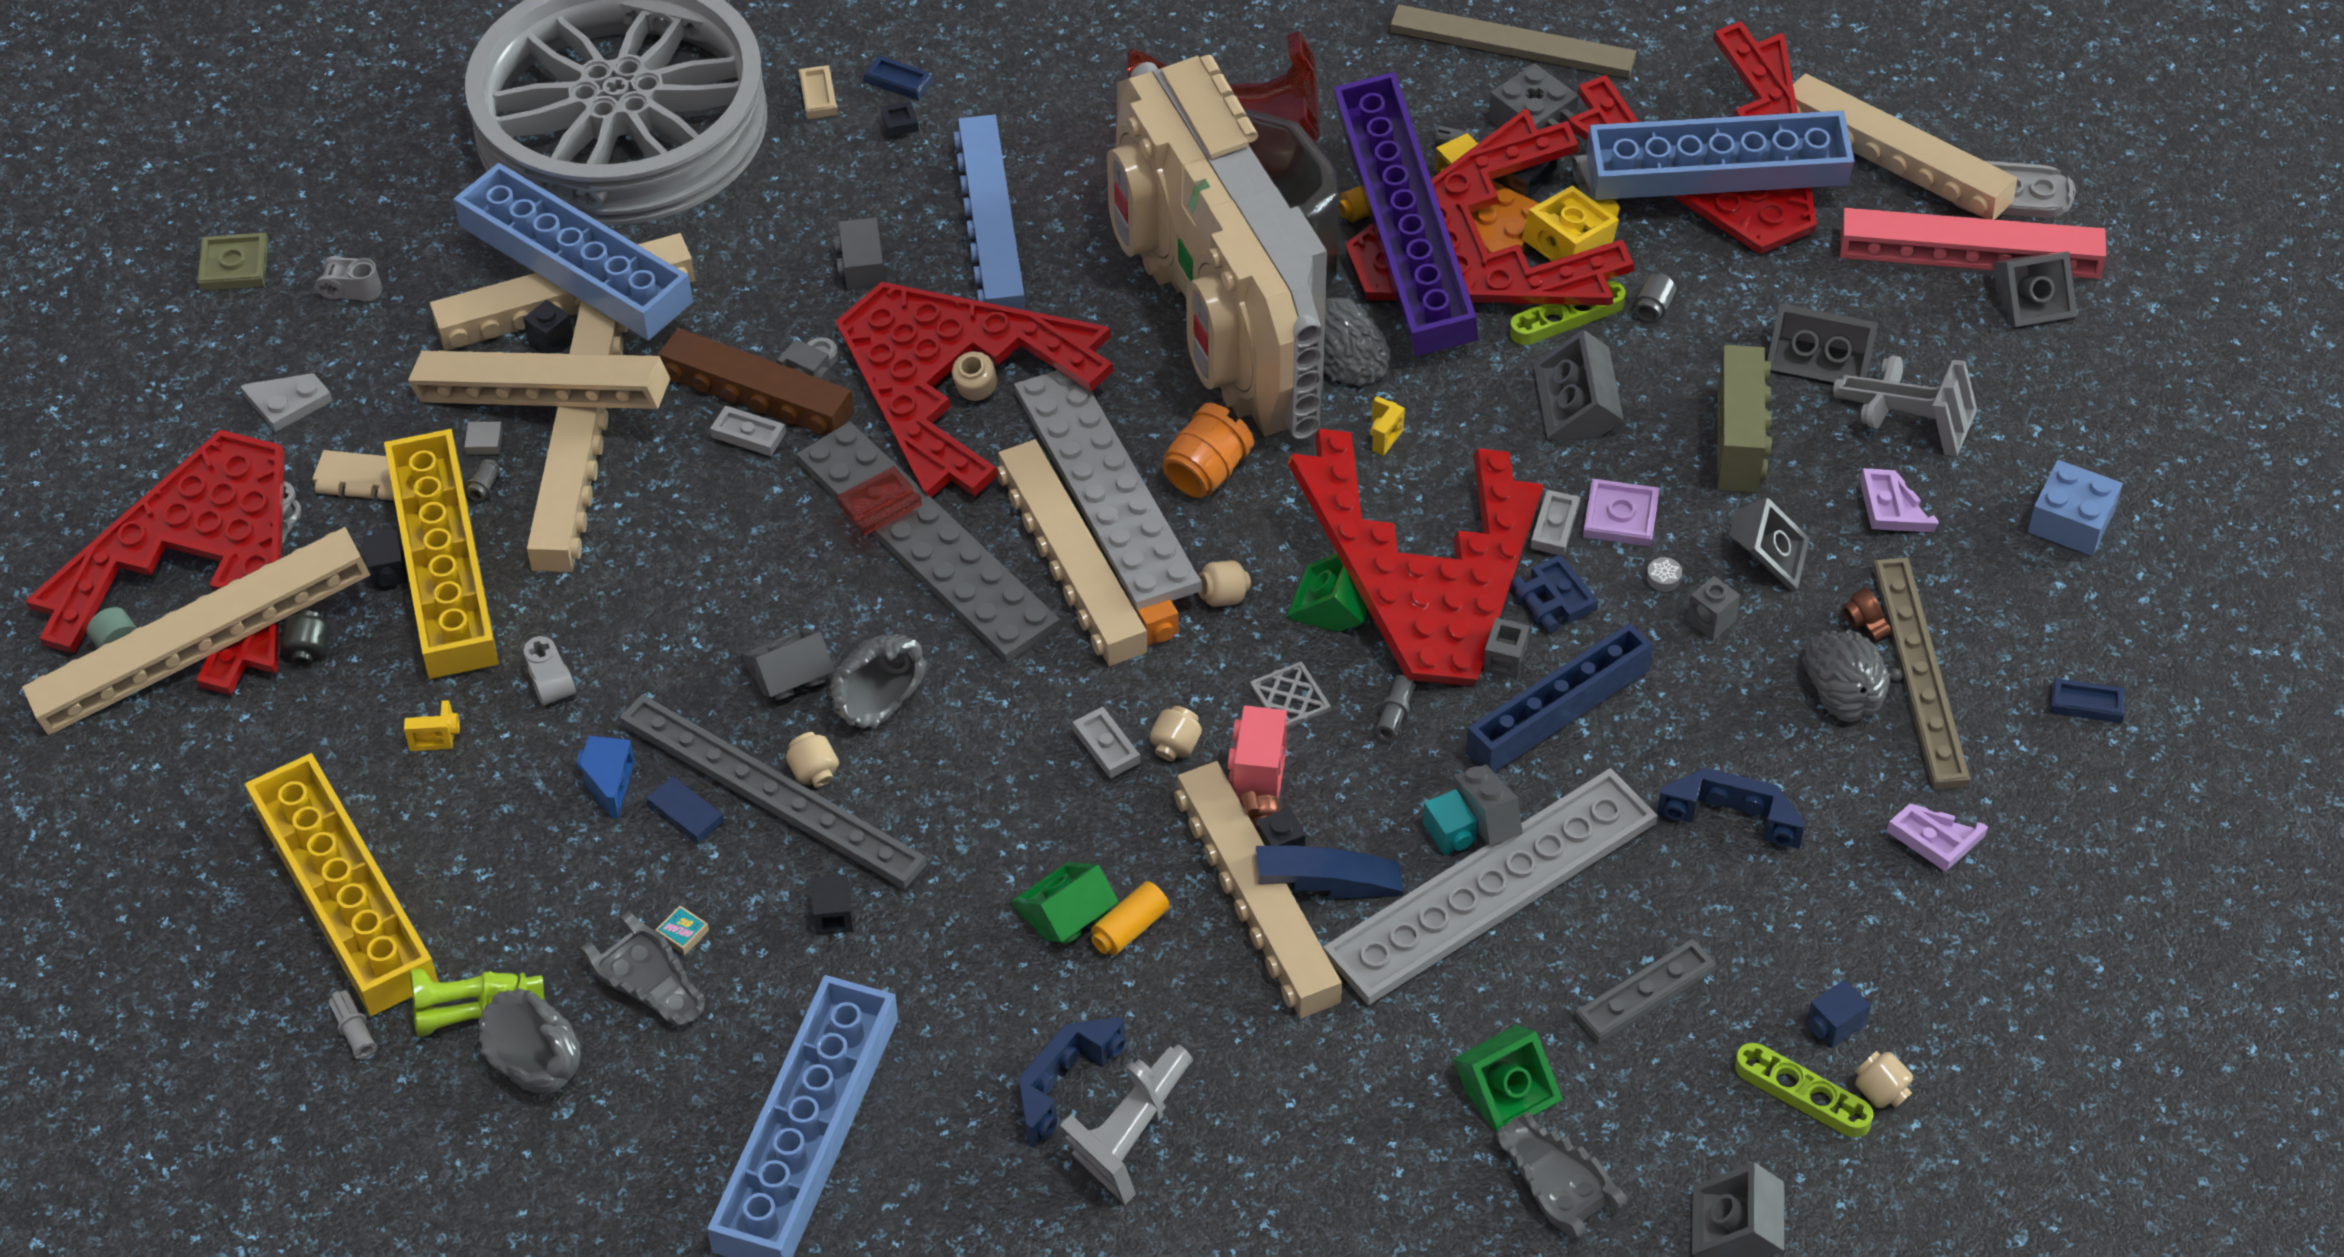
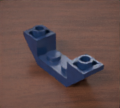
M1704 768L1661 788L1657 810L1659 815L1667 816L1673 820L1693 822L1699 800L1714 806H1725L1745 811L1751 815L1768 817L1764 840L1779 846L1800 849L1805 821L1775 784Z
M1113 1017L1065 1024L1019 1077V1086L1028 1145L1034 1148L1043 1137L1048 1138L1055 1130L1058 1123L1056 1101L1047 1096V1094L1054 1087L1056 1078L1064 1068L1069 1069L1073 1066L1079 1053L1103 1067L1111 1057L1115 1058L1122 1052L1126 1044L1125 1023L1123 1019Z

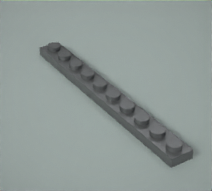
M644 694L620 716L621 726L904 890L927 865L926 856Z

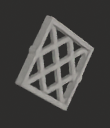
M1302 661L1250 681V687L1264 708L1287 710V713L1298 716L1287 721V728L1301 722L1305 723L1311 718L1331 711L1330 704ZM1292 672H1297L1294 680L1283 677ZM1302 674L1308 683L1299 681ZM1275 680L1273 688L1261 686L1264 683ZM1280 682L1292 685L1289 693L1277 690ZM1297 686L1309 689L1306 697L1294 694ZM1262 692L1270 694L1268 700H1266ZM1313 692L1315 693L1319 701L1311 699ZM1275 695L1287 698L1284 706L1272 703ZM1291 700L1303 702L1301 710L1289 708ZM1308 704L1320 707L1313 711L1305 712Z

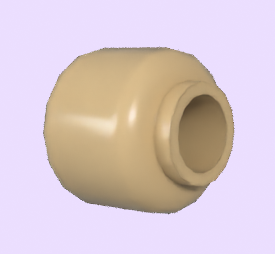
M975 351L968 352L958 357L953 365L952 376L956 390L967 400H983L996 389L998 381L993 362L987 355Z
M1234 560L1211 562L1206 564L1202 572L1198 574L1202 583V591L1198 592L1201 599L1205 600L1212 607L1241 603L1251 586L1248 572L1244 571L1242 566Z
M1173 706L1172 709L1161 711L1149 737L1151 743L1156 747L1155 753L1168 761H1174L1175 758L1184 759L1189 757L1202 732V728L1197 722L1198 716L1181 706Z
M807 732L789 743L790 749L787 751L785 758L799 784H813L815 788H819L833 780L832 774L836 771L839 761L825 736L815 735L814 732Z
M1876 1051L1855 1071L1858 1075L1855 1082L1856 1087L1877 1108H1884L1891 1103L1896 1109L1912 1094L1907 1087L1912 1082L1913 1075L1891 1052L1880 1054Z

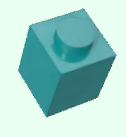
M1457 789L1424 802L1423 825L1444 855L1455 850H1464L1476 842L1478 820Z

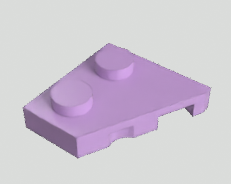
M1862 469L1859 480L1871 529L1935 532L1939 524L1937 518L1934 515L1927 517L1919 507L1921 500L1912 490L1907 488L1905 481L1896 470Z
M1909 804L1889 821L1886 832L1946 872L1985 837L1988 826L1977 822L1975 828L1954 823L1955 816L1943 812H1932L1925 807Z

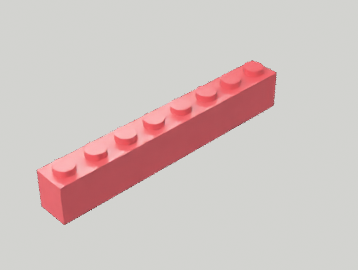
M1844 208L1840 229V258L1994 270L1993 262L2069 251L2072 277L2101 279L2106 260L2105 228Z

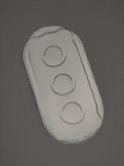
M1985 161L2017 177L2014 202L2000 215L2052 218L2064 214L2071 208L2076 191L2075 185L2069 176L2066 179L2065 176L2061 175L2062 171L2047 165ZM1953 203V204L1956 205L1957 207H1959V208H1961V209H1963V210H1965V211L1971 212V211H1969V210H1967V209H1965V208H1963V207H1961V206H1959V205Z

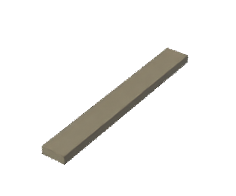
M1399 4L1390 24L1391 33L1629 79L1636 59V50Z
M1909 558L1874 560L1873 571L1887 623L1892 631L1891 637L1900 670L1903 672V682L1932 789L1968 787L1970 776Z

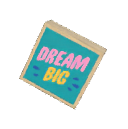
M679 906L655 931L663 935L672 948L685 956L709 931L708 923L682 906Z

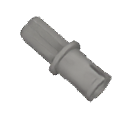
M346 990L334 992L332 994L333 997L329 1000V1004L339 1023L337 1027L339 1033L346 1037L356 1059L370 1057L376 1052L377 1045L366 1027V1016L359 1013L349 992Z

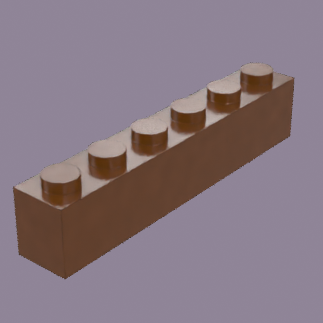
M680 328L674 332L658 354L671 378L670 381L679 382L695 388L699 392L709 393L723 398L727 402L745 406L757 413H764L778 418L787 424H794L811 430L818 435L827 436L846 424L854 413L852 392L848 388Z

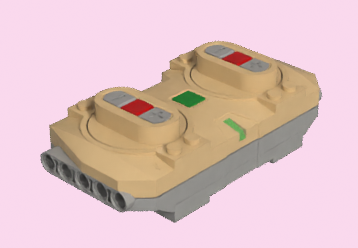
M1151 62L1142 63L1134 68L1130 78L1117 82L1116 148L1110 149L1107 153L1109 213L1118 242L1129 257L1138 254L1142 256L1147 274H1152L1159 286L1171 282L1177 293L1182 292L1186 297L1188 348L1195 370L1204 386L1210 390L1220 387L1227 407L1232 406L1238 418L1251 414L1264 437L1289 428L1296 439L1308 438L1320 426L1321 390H1323L1327 250L1298 206L1293 208L1288 206L1250 146L1214 159L1210 158L1165 80L1161 68L1158 69Z

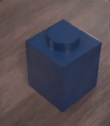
M1843 980L1811 1002L1806 1023L1817 1038L1823 1039L1833 1048L1866 1026L1871 1005L1846 980Z

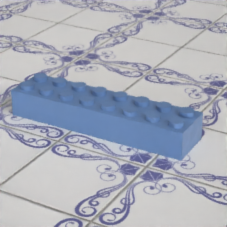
M1844 111L1590 125L1586 145L1594 200L1843 186L1849 184L1855 162Z
M499 162L453 199L461 228L648 341L693 303L688 274Z
M823 976L707 1228L712 1253L725 1257L794 1256L898 1021L895 994L835 977Z

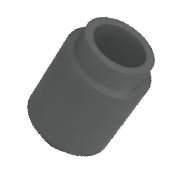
M1651 274L1647 276L1635 300V313L1640 319L1647 322H1657L1659 318L1665 315L1676 292V286L1670 277L1664 274Z

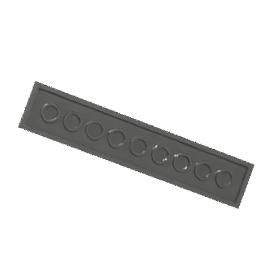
M851 421L796 454L798 464L1005 663H1008L1061 628L1060 619L939 504L930 496L925 495L922 488Z

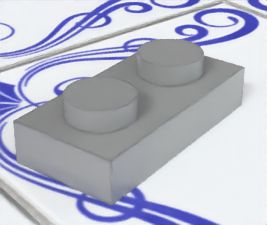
M728 406L723 408L710 428L712 438L769 456L773 455L786 434L785 424Z
M1551 490L1546 491L1532 536L1531 549L1557 555L1561 554L1562 556L1565 555L1580 505L1579 496Z
M1104 707L1072 722L1073 731L1110 779L1141 763L1139 752Z

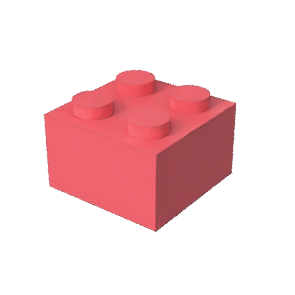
M1244 706L1242 719H1235L1233 729V741L1235 743L1234 748H1230L1228 770H1230L1228 781L1241 803L1243 802L1242 794L1250 791L1256 792V796L1274 795L1279 800L1286 757L1287 710Z

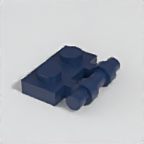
M1561 554L1531 567L1530 576L1533 580L1526 582L1522 576H1516L1511 580L1510 585L1516 591L1515 597L1522 605L1529 607L1533 612L1532 618L1539 626H1544L1549 633L1556 631L1560 625L1554 616L1561 614L1570 623L1598 609L1597 598ZM1544 593L1550 601L1543 604L1537 595Z

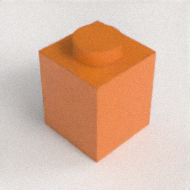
M1129 598L1131 605L1147 631V645L1155 642H1165L1174 635L1179 634V613L1171 599L1139 609L1137 612Z

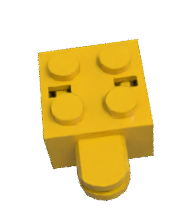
M1570 186L1529 209L1522 240L1551 261L1614 242L1619 222L1617 216L1620 207L1613 199L1592 200L1574 186Z

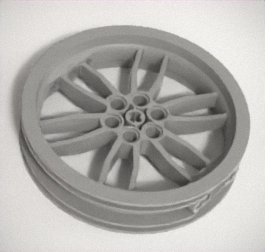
M524 0L500 17L483 35L472 53L465 77V95L473 123L476 147L486 172L499 162L605 226L637 224L665 218L690 209L711 198L734 181L748 166L761 145L767 124V103L757 40L745 19L725 0ZM626 34L619 55L613 60H605L589 40L609 35ZM647 34L662 36L641 57L637 56ZM681 40L701 47L718 57L717 59L694 60L665 67L670 62ZM571 46L586 63L580 65L559 55L556 51ZM538 61L557 79L562 81L536 83L509 89L526 70ZM730 78L738 80L733 83L707 84ZM730 104L724 114L700 135L681 117L673 113L701 111ZM529 110L502 117L497 116L500 112ZM569 128L563 134L551 157L532 151L511 138L514 136L545 134ZM652 129L678 141L682 146L667 151L649 132ZM620 135H631L647 156L646 159L608 164L617 137ZM593 138L598 139L586 164L570 162Z

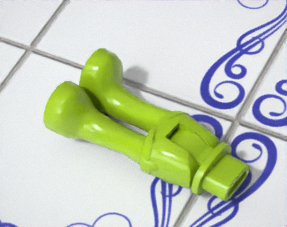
M410 970L414 1002L413 1015L417 1038L429 1036L440 1027L466 1020L480 1019L485 1005L490 1004L493 996L501 991H514L521 988L527 991L530 990L544 1000L542 975L525 977V973H519L518 978L516 974L486 971L480 976L465 980L434 982L425 970ZM471 997H477L478 1000L474 1002L452 1006H431L438 1003Z

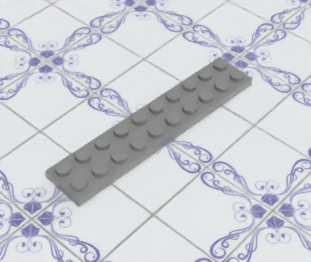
M1058 370L1014 383L1016 396L1136 611L1138 612L1139 609L1170 599L1173 601L1202 591V583L1093 393Z
M1609 768L1522 822L1523 834L1491 846L1489 844L1485 845L1323 946V950L1332 966L1369 1006L1656 824L1658 815Z

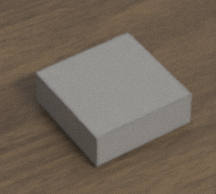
M468 422L464 445L466 455L500 454L503 434L502 422Z

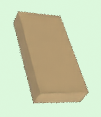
M829 65L799 69L807 119L838 115Z

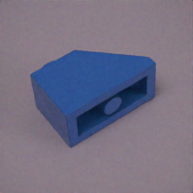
M588 735L585 749H580L578 752L577 769L582 771L585 786L609 816L619 819L635 763L631 740Z

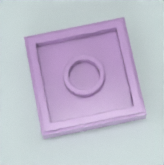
M1592 479L1583 537L1651 547L1660 488Z

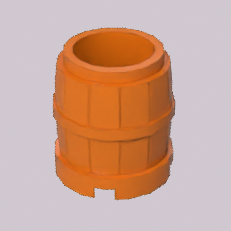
M1215 403L1203 404L1192 416V421L1178 432L1175 440L1163 457L1162 468L1169 481L1177 489L1194 498L1210 495L1223 481L1231 476L1238 462L1246 458L1250 449L1254 446L1252 433L1240 418L1234 422L1227 416L1230 410Z

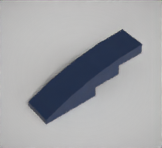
M1256 846L1255 849L1258 884L1293 883L1294 892L1329 890L1330 899L1403 896V885L1398 861L1332 848Z

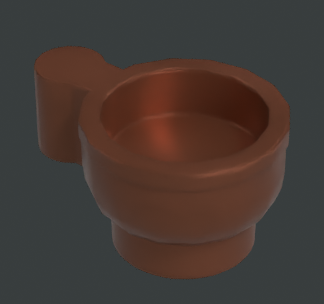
M1864 587L1855 592L1850 597V600L1842 605L1843 612L1850 625L1854 629L1864 626L1874 642L1892 634L1890 626L1884 619L1880 604L1869 588Z
M1253 791L1242 794L1243 802L1241 804L1256 831L1258 819L1280 811L1278 797L1274 795L1256 796V792Z

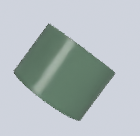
M111 607L97 613L90 620L87 626V635L96 648L99 649L104 644L111 643L130 634L137 627L125 610Z

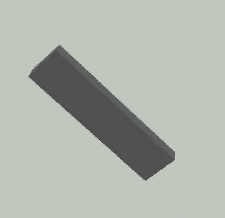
M1692 938L1576 1010L1575 1019L1599 1044L1716 970V963Z

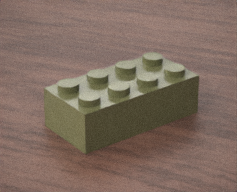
M1724 345L1717 388V490L1758 493L1760 479L1767 478L1768 459H1764V457H1770L1772 438L1765 434V431L1770 432L1771 411H1767L1765 406H1770L1771 386H1767L1765 381L1770 380L1771 361H1765V347Z

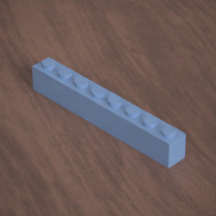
M996 114L958 118L959 131L953 132L956 151L962 150V153L957 154L959 173L965 172V175L960 176L962 195L968 194L969 197L963 198L965 217L972 218V220L967 221L969 240L975 239V243H970L972 263L978 262L979 266L973 267L975 285H982V289L977 290L978 301L1025 310L1024 289Z

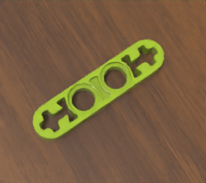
M1607 281L1613 295L1614 304L1587 305L1591 309L1588 311H1578L1574 308L1575 305L1543 304L1518 313L1511 319L1510 337L1515 343L1529 345L1617 313L1624 307L1626 290L1618 282ZM1553 314L1560 316L1562 320L1551 322L1545 317Z
M1747 1043L1739 1048L1735 1070L1744 1080L1846 1136L1859 1138L1869 1132L1873 1120V1110L1863 1099L1764 1045ZM1754 1058L1760 1061L1753 1066L1747 1064V1061H1752ZM1770 1066H1772L1773 1068L1771 1070L1770 1076L1768 1077L1765 1075L1766 1071L1769 1072ZM1781 1074H1789L1796 1079L1797 1084L1793 1087H1784L1778 1083L1776 1078ZM1816 1092H1821L1829 1096L1831 1103L1826 1106H1819L1812 1102L1810 1096ZM1837 1104H1842V1109L1839 1108L1838 1114H1835ZM1855 1113L1861 1116V1119H1857L1855 1122L1848 1120Z

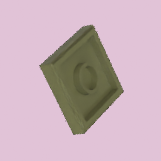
M267 233L202 237L197 280L199 291L264 287L269 241Z

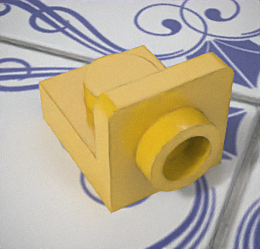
M1376 396L1372 401L1371 420L1373 425L1370 435L1373 436L1372 451L1384 456L1404 430L1405 408L1379 396Z
M449 700L442 701L441 716L405 718L404 732L409 750L453 749L454 734H459L460 720L458 713L452 712Z

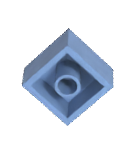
M2057 460L2034 506L2028 533L2094 556L2116 510L2123 483Z

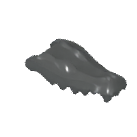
M630 911L619 917L620 924L628 934L602 955L591 942H587L579 948L590 968L602 982L653 1008L674 1026L686 1025L695 1020L704 1010L705 999L703 993H699L692 983L688 981L685 970L678 958L674 957L672 948L665 937L643 924Z
M1530 1112L1514 1117L1508 1124L1501 1126L1496 1133V1140L1514 1160L1541 1211L1553 1225L1569 1236L1577 1239L1586 1232V1227L1582 1221L1605 1205L1618 1210L1627 1204V1196L1613 1183L1595 1156H1590L1582 1146L1577 1148L1572 1146L1567 1136L1561 1137L1555 1130L1548 1133L1544 1127L1537 1124Z

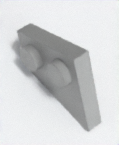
M314 373L240 386L243 396L275 432L333 401L330 391Z

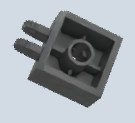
M1534 63L1490 92L1488 120L1500 128L1522 110L1528 109L1537 130L1568 121V118L1577 115L1579 95Z

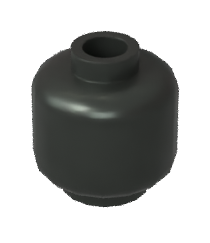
M308 610L296 612L284 622L281 650L291 657L292 662L301 665H309L313 660L322 658L327 651L330 632L328 623L317 612Z

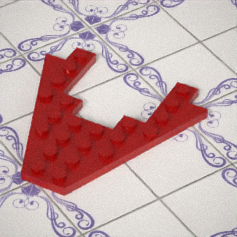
M1742 21L1714 31V42L1756 99L1754 102L1735 109L1734 117L1798 113L1787 46L1783 33L1757 43ZM1607 75L1579 85L1578 95L1589 110L1568 118L1572 131L1585 140L1588 139L1590 125L1639 122ZM1811 187L1670 195L1758 254H1763L1815 232L1817 227Z
M1524 109L1431 179L1471 302L1515 303L1517 305L1564 304L1609 306L1614 303L1612 292L1606 280L1634 272V263L1623 239L1532 268L1529 267L1519 244L1492 253L1487 252L1471 212L1499 204L1498 195L1491 179L1579 152V144L1568 121L1537 130L1529 110ZM1371 224L1345 243L1347 255L1366 300H1397L1373 224Z
M880 282L835 321L845 345L918 485L922 488L924 494L931 498L950 481H953L975 497L998 476L994 465L932 424L951 407L949 398L933 388V386L952 371L958 357L975 350L987 355L998 366L1019 346H1022L1090 392L1114 372L1112 363L1095 352L1111 338L1110 328L1107 326L886 282Z
M1319 428L1315 435L1317 456L1292 453L1288 460V466L1407 680L1473 687L1481 673L1484 664L1485 648L1495 619L1500 617L1543 490V484L1514 481L1509 452L1478 448L1473 455L1484 533L1457 531L1453 537L1456 559L1399 553L1397 551L1394 523L1364 520L1361 517L1352 432Z
M219 430L27 598L26 603L30 609L51 614L39 638L43 646L75 654L87 631L90 620L95 616L119 569L123 568L151 576L165 548L220 561L221 563L209 584L213 592L234 580L241 579L259 570L266 564L281 559L285 459L282 445L224 430ZM280 621L208 656L196 679L198 685L202 688L232 695L246 666L276 674L278 670Z

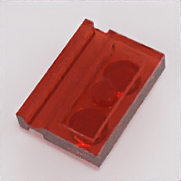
M895 466L837 495L838 506L856 526L860 527L863 535L922 505L921 495L914 492L913 486Z

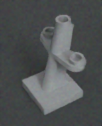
M1894 355L1883 360L1882 376L1884 380L1844 375L1843 379L1837 378L1835 380L1833 388L1834 397L1864 403L1861 410V421L1870 428L1878 429L1890 409L1935 419L1944 455L1958 456L1977 412L1966 361L1952 360L1943 383L1939 387L1900 383L1903 373V362L1901 357Z
M1179 1044L1174 1048L1170 1046L1151 1069L1140 1059L1135 1063L1130 1062L1125 1069L1135 1087L1100 1127L1088 1130L1073 1115H1070L1060 1124V1127L1068 1134L1065 1137L1068 1145L1074 1149L1072 1152L1073 1157L1124 1205L1136 1195V1192L1122 1160L1149 1121L1152 1119L1159 1123L1163 1117L1162 1111L1166 1109L1163 1101L1186 1068L1193 1062L1191 1055Z

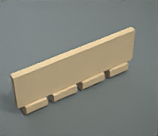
M1205 55L1200 58L1195 56L1161 68L1165 80L1211 159L1249 146L1248 143L1258 138L1257 131L1211 55Z
M323 450L312 478L317 494L340 496L343 487H345V496L373 499L376 490H378L377 496L379 500L395 501L386 456Z

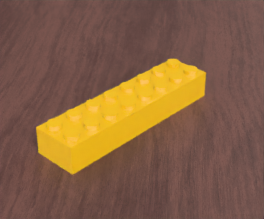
M452 429L384 442L422 654L429 679L499 665Z
M310 753L244 783L253 810L370 1017L412 997L411 969H423L432 981L439 982L431 956L313 754Z

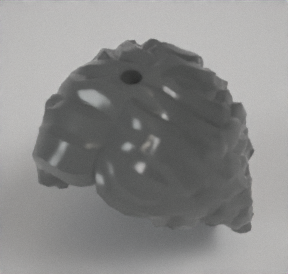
M1337 297L1326 299L1324 373L1330 377L1331 382L1340 381L1343 384L1357 385V387L1373 384L1375 379L1382 378L1386 374L1389 367L1388 361L1391 358L1390 348L1383 337V333L1374 324V320L1369 317L1366 309L1355 304L1351 299Z
M1850 629L1840 633L1832 630L1830 634L1821 632L1820 635L1815 636L1814 639L1808 642L1802 662L1806 673L1812 681V685L1816 686L1820 703L1823 704L1824 709L1839 720L1847 722L1859 720L1862 716L1869 718L1874 715L1886 698L1890 684L1887 668L1876 646L1868 638H1862L1860 633L1853 632Z
M899 634L881 635L864 640L859 644L858 648L854 649L849 654V657L842 662V665L837 668L830 685L831 691L829 696L833 698V710L836 715L845 719L849 726L859 728L871 727L872 729H876L879 724L889 719L891 714L896 712L901 706L902 702L917 690L918 685L924 678L926 661L922 657L921 645L916 640Z
M521 988L514 991L498 992V994L493 996L492 1002L485 1005L484 1010L481 1012L482 1017L479 1019V1041L482 1043L480 1054L485 1056L492 1067L508 1076L510 1081L520 1086L522 1090H528L533 1093H554L568 1083L579 1067L581 1060L580 1043L572 1025L560 1013L555 1011L554 1007L548 1005L545 1000H542L530 990L527 991Z

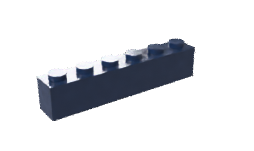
M1629 622L1469 726L1466 754L1478 766L1486 764L1493 772H1496L1648 672L1651 665L1653 643Z

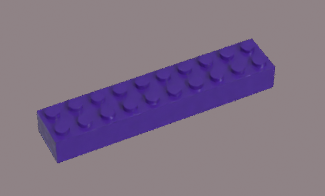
M1391 72L1334 87L1337 114L1414 356L1479 341L1477 317L1396 73Z

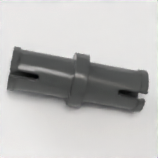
M1399 675L1394 678L1390 694L1381 704L1382 714L1374 733L1377 734V738L1385 742H1391L1396 739L1400 724L1408 716L1410 710L1408 703L1415 690L1416 683H1413L1414 680H1407L1405 675Z

